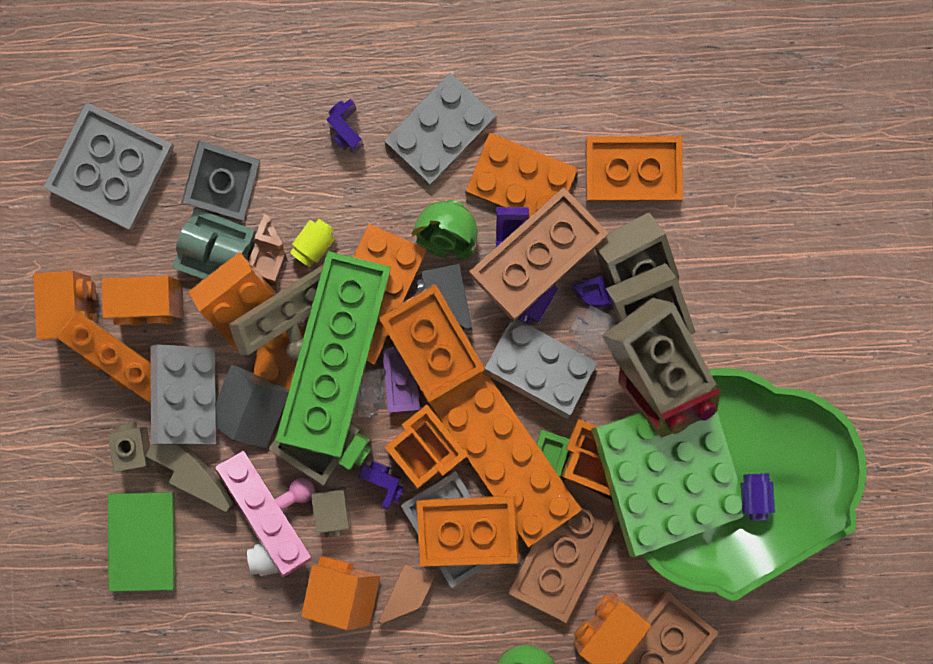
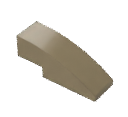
M151 444L146 457L174 471L169 481L170 484L225 512L233 509L235 503L224 484L204 460L186 445Z

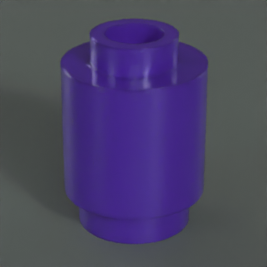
M770 473L744 474L743 483H740L742 514H749V520H769V513H776L773 481L770 482Z

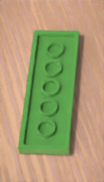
M327 251L276 442L337 458L342 457L391 267Z

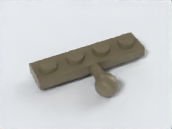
M323 266L318 267L229 324L239 354L250 355L286 331L289 338V343L286 347L287 355L292 361L297 362L304 338L301 335L298 322L311 313Z

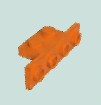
M77 310L56 335V338L84 357L83 361L96 371L102 369L111 375L109 379L118 387L124 390L128 387L151 403V362Z

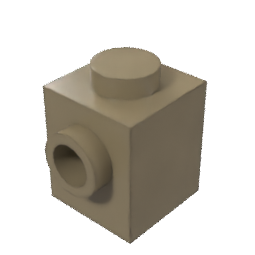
M136 422L116 425L117 432L107 433L114 472L153 465V460L146 457L150 448L147 427L137 428Z

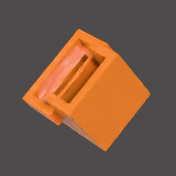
M428 404L404 422L402 426L405 431L385 446L386 450L417 488L438 471L443 476L468 456Z
M577 419L566 447L569 453L561 475L611 496L592 433V428L597 426Z
M320 556L318 564L311 567L301 617L309 621L344 630L370 626L381 575L353 569L354 563L329 556Z

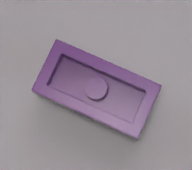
M396 347L383 348L388 413L420 410L418 384Z

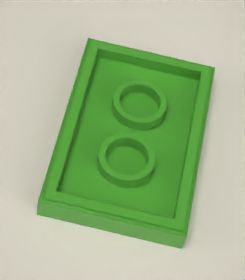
M175 492L108 494L109 591L176 589Z

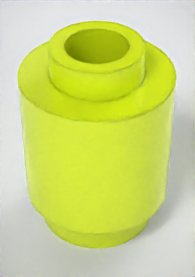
M320 218L316 222L309 220L293 241L292 245L294 247L290 253L299 261L311 267L314 262H319L336 239L331 235L334 229Z

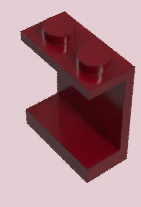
M621 367L619 369L618 383L661 439L672 433L679 434L697 421L708 420L718 411L721 392L718 388H715L660 414L659 418Z

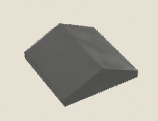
M199 140L181 203L206 212L244 221L260 160Z
M232 364L215 404L216 428L232 440L267 448L286 404L289 389Z

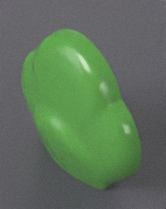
M716 368L709 369L717 384L710 390L718 388L721 392L717 412L739 484L743 483L744 474L770 473V482L773 481L776 513H769V520H749V515L644 553L642 556L658 573L679 586L701 592L712 593L716 591L718 595L735 602L772 578L856 531V512L854 509L858 507L864 493L867 467L863 445L856 428L840 410L823 398L800 389L777 388L766 379L748 371Z

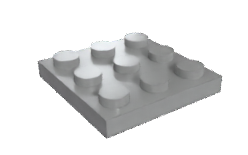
M86 102L43 188L133 231L174 145Z

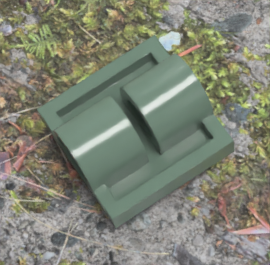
M194 208L190 221L183 226L176 244L177 255L172 268L204 280L238 252H241L247 258L257 231Z

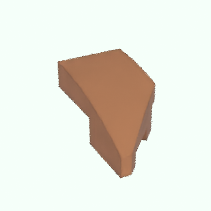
M264 214L255 236V245L249 262L266 282L276 285L286 252L269 216Z
M405 564L378 620V624L384 625L389 621L411 615L419 610L434 578Z

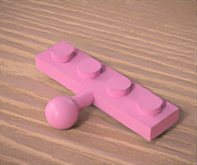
M244 451L215 467L220 479L282 578L311 561V556L282 512L284 508L295 502L303 504L312 499L311 494L315 493V487L309 479H295L291 483L288 492L274 499Z

